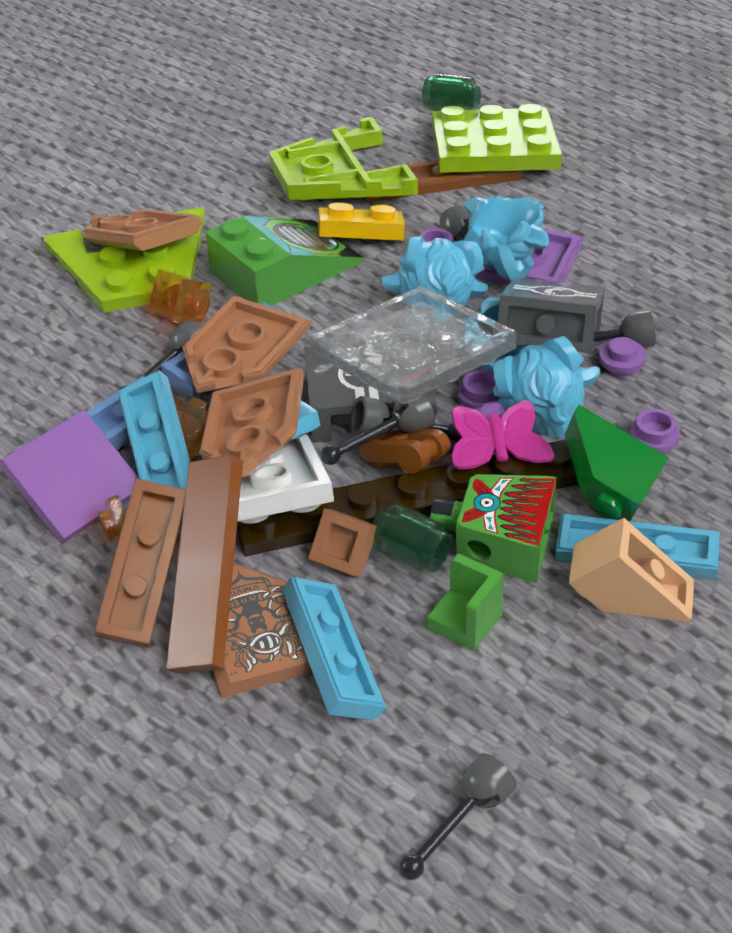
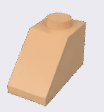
M625 518L574 544L569 584L581 597L589 600L600 611L684 622L692 620L694 579Z

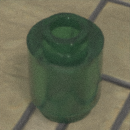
M437 73L434 77L428 76L423 85L422 100L424 106L431 107L432 111H441L442 108L448 106H458L464 110H472V108H478L480 104L481 88L479 85H476L474 77Z
M394 503L388 509H382L372 523L377 525L374 535V548L418 571H422L423 568L432 572L437 571L447 559L452 547L453 536L444 530V525L441 522L400 503Z

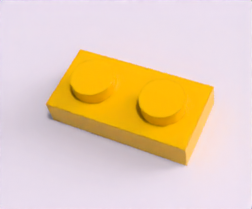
M331 203L328 205V208L319 207L318 212L319 237L404 241L405 222L402 211H396L392 206L374 205L370 207V210L354 209L352 205L346 203Z

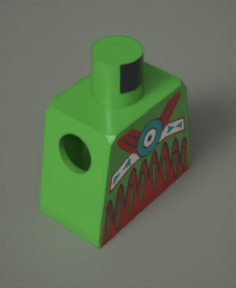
M477 474L470 478L463 502L441 498L434 499L430 516L431 529L456 532V554H461L504 574L538 583L555 514L557 477Z

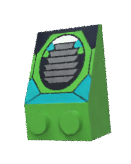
M240 216L227 220L222 225L206 231L210 272L241 298L258 304L264 301L273 306L364 262L363 256L339 238L319 237L318 223L310 219Z

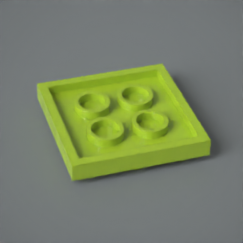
M524 104L519 109H503L497 105H486L481 107L480 110H464L458 106H448L442 108L441 111H432V128L440 173L561 169L562 153L547 108H542L536 104Z

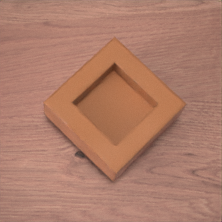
M324 509L308 559L352 576H361L364 572L378 526L333 509Z

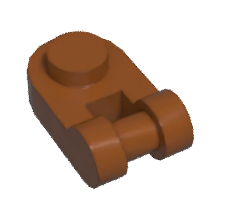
M394 428L359 446L361 459L372 462V467L387 468L399 464L404 471L410 474L421 471L430 462H436L444 458L451 449L449 438L443 431L438 429H424L414 433H407L400 428Z

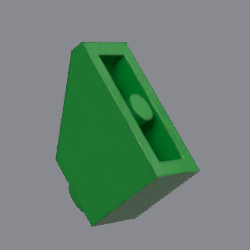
M579 404L572 415L564 435L583 499L590 502L599 514L608 519L620 520L625 518L627 521H631L669 457Z

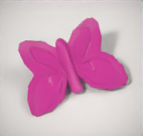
M523 400L509 407L501 418L494 412L487 418L478 410L462 405L454 407L452 411L454 427L461 436L452 452L451 458L454 468L461 470L479 467L489 462L493 453H496L497 461L501 463L506 462L509 458L507 450L517 459L533 463L552 462L555 459L551 446L543 437L532 432L535 413L534 405L530 401Z

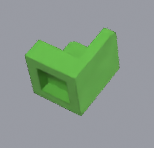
M456 554L450 562V589L427 617V629L475 651L502 616L504 573L461 554Z

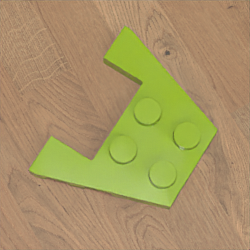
M373 117L359 120L360 127L348 132L345 126L331 130V138L315 143V139L310 137L269 152L270 167L289 200L306 201L311 199L417 195L418 179L407 164L371 171L363 169L351 150L383 145L382 129Z
M204 207L174 212L201 217L202 225L198 233L145 251L108 246L99 252L87 253L81 229L43 237L46 251L50 255L53 254L59 260L60 266L67 273H71L78 281L80 288L106 313L190 296L197 265L198 249L202 242V230L206 222Z

